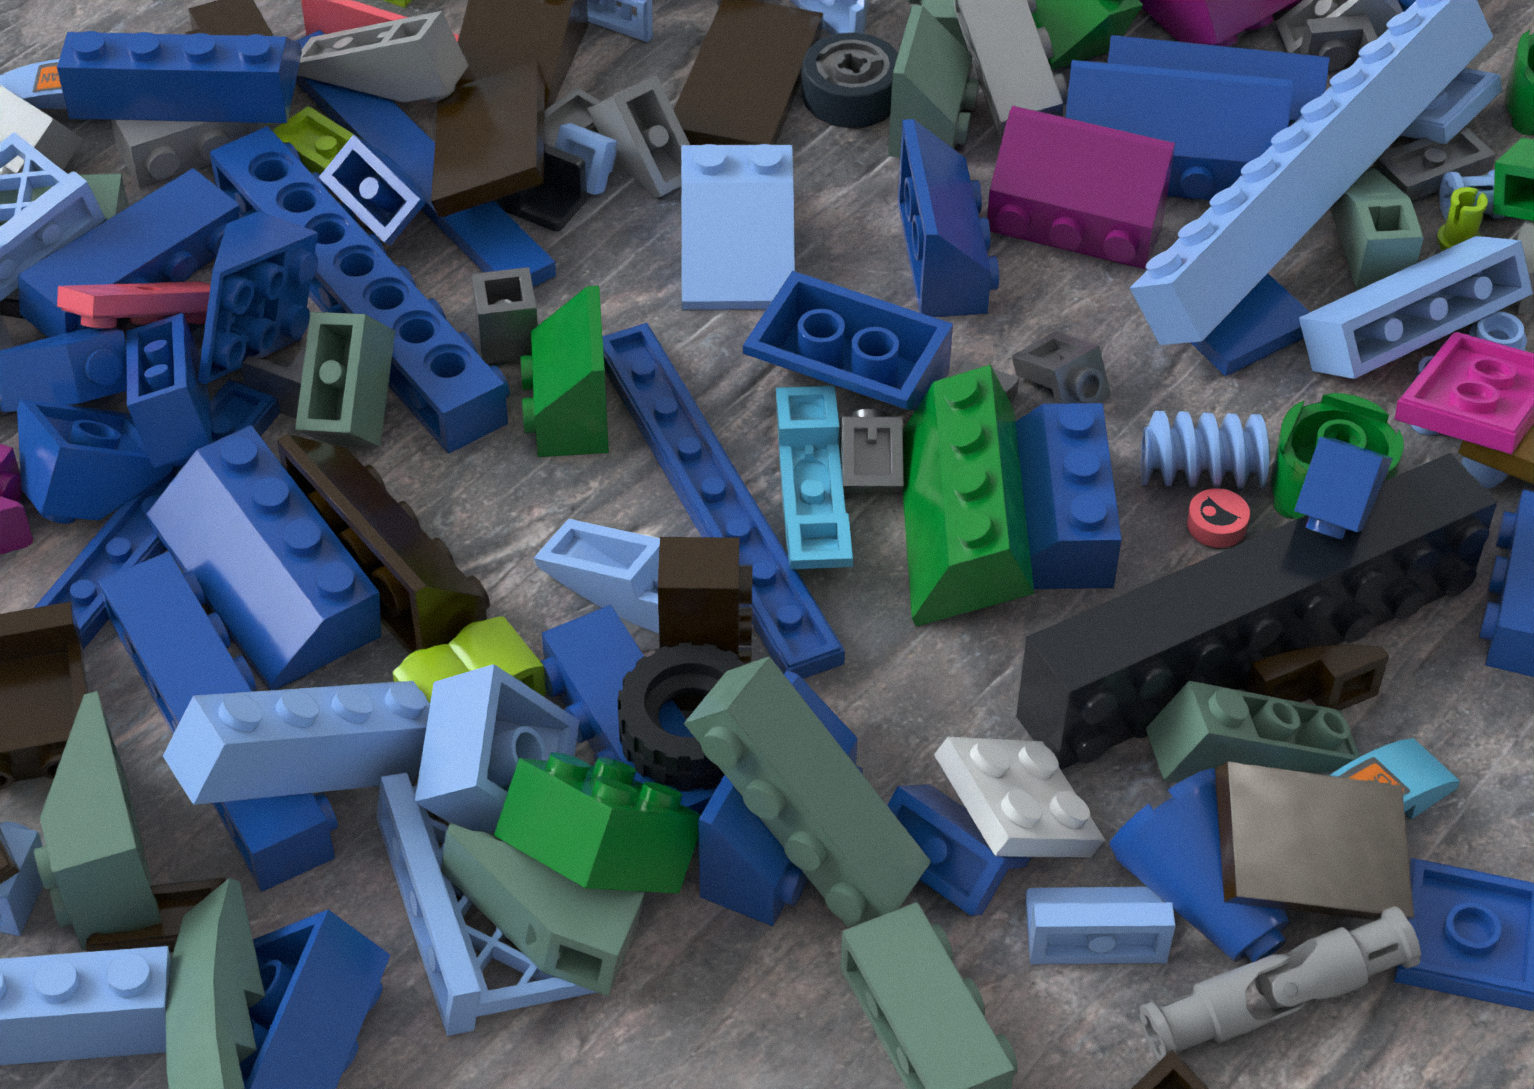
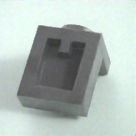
M1368 14L1307 19L1299 54L1330 57L1328 71L1345 70L1360 57L1359 51L1362 47L1377 40L1381 35H1376Z
M1055 331L1012 355L1016 375L1043 385L1046 388H1051L1056 404L1101 403L1110 396L1100 347L1097 344Z
M880 409L857 410L852 413V417H842L839 444L841 445V470L844 493H902L904 486L902 417H888V413Z

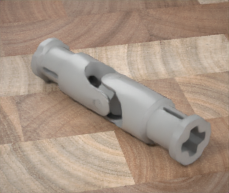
M1396 906L1390 907L1382 911L1381 919L1351 931H1347L1344 927H1339L1308 939L1300 946L1291 950L1287 955H1270L1194 984L1193 993L1160 1006L1155 1005L1153 1002L1140 1005L1142 1027L1148 1043L1159 1061L1171 1050L1177 1055L1180 1051L1213 1039L1216 1043H1222L1293 1014L1304 1007L1306 1001L1313 998L1320 1000L1336 998L1366 986L1369 976L1400 964L1405 968L1419 965L1421 956L1419 941L1403 911ZM1254 980L1258 992L1266 998L1271 1006L1255 1012L1248 1011L1246 1004L1247 988Z

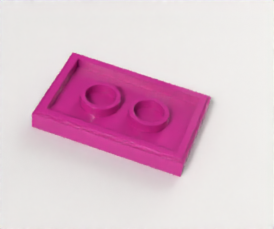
M1453 332L1398 400L1394 420L1512 454L1534 424V353L1463 333Z

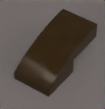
M1328 645L1285 652L1252 663L1245 692L1296 702H1304L1311 699L1316 706L1343 710L1378 695L1389 655L1383 647L1370 645Z

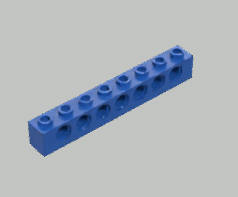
M266 126L209 151L215 184L240 204L239 218L261 211L318 232L315 254L318 257V267L310 283L309 297L322 312L366 314L395 330L388 387L448 454L508 424L506 398L510 396V389L501 370L494 365L489 367L478 355L471 338L463 331L458 333L451 326L439 303L433 298L427 299L417 289L410 272L404 266L397 267L387 256L379 238L374 234L368 235L358 225L353 211L345 203L339 204L329 193L327 185L319 178L320 175L317 172L310 173L302 164L296 149L291 143H283Z

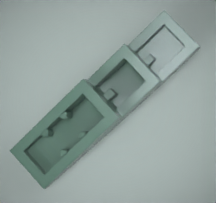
M231 878L183 915L171 960L165 1013L169 1089H244L239 1063L257 1050L248 1010L264 998L265 993L240 881Z

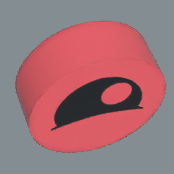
M1220 488L1207 489L1195 495L1191 500L1187 517V528L1190 534L1204 545L1215 548L1230 547L1238 544L1245 537L1250 519V509L1247 502L1241 496L1230 490Z

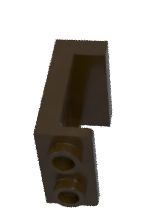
M71 602L0 614V790L9 787L13 782L39 777L54 779L83 696L88 694L81 633Z

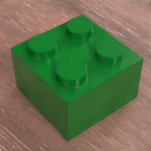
M552 752L548 761L519 758L494 836L585 889L679 894L699 837L698 819L701 814L680 804L683 795L679 791L654 782L641 783L635 780L636 769L623 762L598 757L595 766L579 758Z

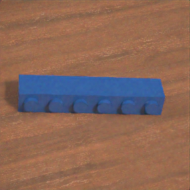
M169 551L98 580L108 619L172 734H174L193 696L254 692L257 690L254 677L244 657L240 655L232 659L227 648L231 647V642L220 616L216 612L207 615L202 608L203 605H206V601L195 574L192 570L182 573ZM323 792L315 795L306 793L211 803L261 892L335 859L330 832L338 828V822L333 808Z

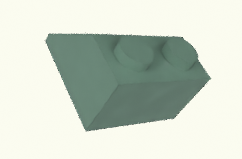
M912 4L893 70L888 156L900 158L902 121L907 119L916 120L954 150H956L957 144L966 145L970 130L971 113L965 111H975L978 100L980 79L971 78L973 56L921 5Z

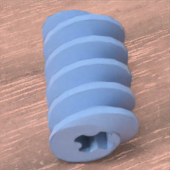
M1155 410L1148 427L1143 429L1140 460L1141 485L1147 486L1154 469H1160L1165 486H1172L1178 470H1184L1189 487H1196L1202 471L1209 472L1213 488H1220L1226 472L1233 473L1237 489H1244L1250 472L1257 474L1262 490L1266 486L1270 462V445L1262 415L1251 414L1243 429L1238 415L1227 413L1219 429L1214 414L1203 412L1196 428H1194L1189 412L1179 411L1170 428L1165 411Z

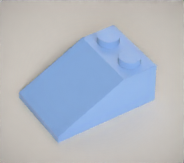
M682 145V310L767 309L790 273L795 271L792 145Z

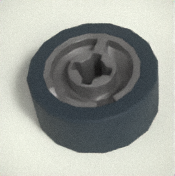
M857 32L838 33L820 39L807 50L802 62V96L804 105L815 117L831 125L854 128L866 127L884 121L891 114L892 78L898 52L888 42L874 35Z

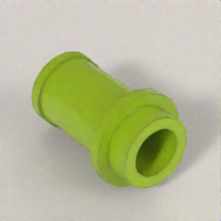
M1461 187L1452 193L1446 223L1437 232L1436 240L1441 252L1472 237L1481 236L1479 228L1484 211L1487 208L1488 199L1484 193L1480 194L1476 206L1473 207L1478 189Z

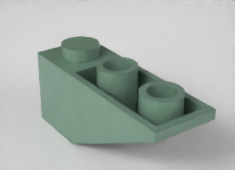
M1369 167L1330 207L1356 290L1416 264L1424 239L1411 199L1375 167Z
M1188 681L1146 727L1164 781L1176 783L1200 771L1210 768L1215 769L1226 762L1316 774L1338 770L1360 757L1351 735L1350 726L1341 710Z
M450 823L446 831L441 873L543 973L609 996L636 934L645 893L640 891L585 889L486 832L472 831Z

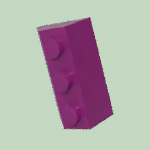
M1303 0L1139 1L1143 4L1142 8L1179 42L1229 47L1238 41L1236 34L1243 30H1255L1274 21L1273 13L1279 10L1293 9Z
M1012 105L989 190L987 218L990 232L1146 269V264L1151 258L1163 225L1175 143Z

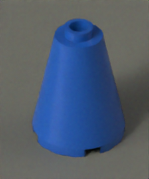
M1214 768L1200 771L1169 788L1168 792L1172 798L1162 803L1156 809H1153L1148 803L1129 819L1111 839L1109 846L1115 854L1116 860L1164 902H1172L1173 910L1232 961L1237 962L1246 957L1251 962L1258 961L1274 954L1287 942L1281 933L1290 922L1284 909L1224 902Z

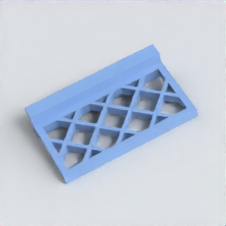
M15 132L0 143V168L16 156L21 157L25 161L22 173L0 175V191L19 189L17 203L0 205V221L9 220L0 227V301L18 288L19 273L92 230L106 219L85 179L75 171L68 175ZM53 186L35 201L31 202L33 188Z
M407 773L381 777L376 820L446 1035L450 1036L474 1031L476 1017L597 993L543 973L524 953L504 944L503 941L506 936L498 928L493 936L490 937L466 925L463 917L473 903L441 873L448 826L430 818L427 810L415 803L417 785L411 786ZM438 842L443 844L441 848H439ZM456 895L462 897L459 902L457 901ZM475 950L481 952L478 957L476 956ZM493 958L524 975L517 985L488 991L482 972Z

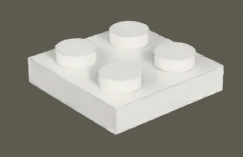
M947 737L935 752V758L994 856L1091 858L1105 841L1090 817L1088 806L1076 795L1060 770L1055 754L1042 741Z

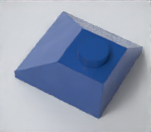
M20 399L17 418L21 489L36 507L39 514L50 521L62 524L73 523L76 518L99 521L172 472L173 465L171 464L153 469L130 413Z

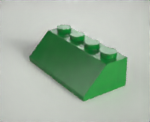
M991 364L934 381L902 430L903 504L911 615L916 627L1034 594L1014 409Z

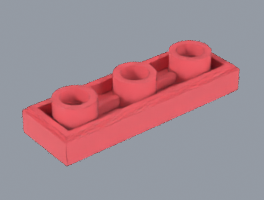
M193 281L58 286L57 307H61V310L81 315L80 324L93 328L117 327V318H129V322L132 324L146 325L165 319V316H174L181 313L184 314L187 323L205 324L211 284Z

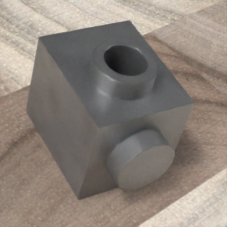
M529 267L471 274L476 326L482 359L487 364L520 360L521 356L532 355L531 331L538 326Z

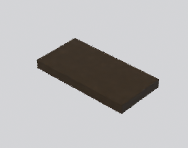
M722 0L674 107V112L689 144L776 145L802 81V62L806 52L818 41L823 29L824 13L754 0Z
M538 60L456 87L449 96L438 101L431 203L438 217H446L544 183L545 75Z

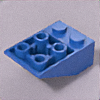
M261 211L227 223L212 271L198 382L207 384L241 368L242 362L248 355L262 358L302 339L310 320V311L307 308L310 283L318 267V257L315 254L318 232Z

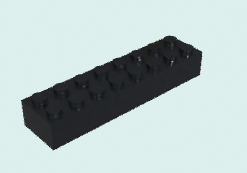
M1448 453L1384 481L1363 531L1355 532L1346 529L1344 538L1338 539L1306 528L1309 516L1305 515L1026 637L1016 717L1034 741H1042L1055 754L1060 770L1078 762H1092L1117 744L1133 737H1147L1146 727L1188 681L1234 690L1241 688L1246 690L1251 665L1256 661L1298 649L1338 645L1344 641L1352 643L1363 638L1371 629L1395 618L1400 620L1406 619L1415 614L1423 605L1445 595L1453 597L1461 594L1470 587L1476 578L1477 566L1484 544L1489 537V528L1497 501L1452 453Z

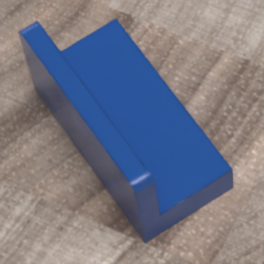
M929 784L898 786L887 804L931 861L919 880L972 917L983 915L1008 869L1027 867L1032 858L994 856L967 809Z

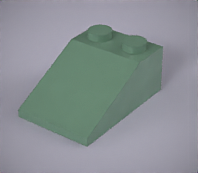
M98 692L88 693L83 696L40 816L46 846L34 849L39 875L45 890L49 889L58 924L60 928L73 925L82 950L86 949V939L91 934L98 932L101 935L128 932L162 923L157 900L151 889L153 883L125 771Z

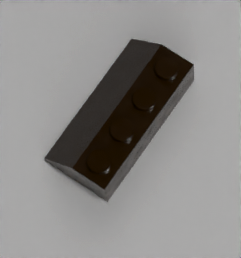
M290 434L277 439L282 466L379 591L381 623L409 654L417 650L449 644L467 625L487 620L486 609L490 607V600L481 582L473 575L466 577L459 570L445 543L437 537L431 539L421 529L412 508L405 501L396 502L387 492L380 474L373 466L367 465L364 467L345 447Z

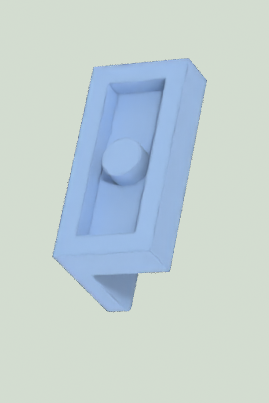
M1148 887L1029 888L1026 890L1025 910L1030 964H1139L1168 962L1175 929L1172 902H1162V899Z

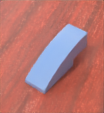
M568 519L534 557L539 569L565 587L601 608L611 605L619 617L659 634L658 567L660 538Z

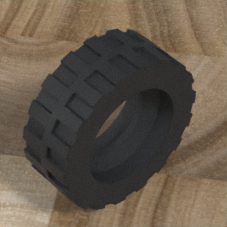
M692 642L679 643V646L671 648L664 646L656 649L655 653L651 656H644L638 660L632 672L628 671L622 680L623 689L619 690L617 699L619 740L622 742L623 754L627 761L631 760L636 771L641 776L650 777L654 780V783L677 787L678 791L691 792V789L704 788L705 791L717 788L725 774L715 763L707 758L695 737H680L666 732L662 728L658 716L663 704L671 699L681 696L706 697L726 671L746 665L739 660V655L730 650L725 652L717 649V646L704 643L703 646L692 645Z

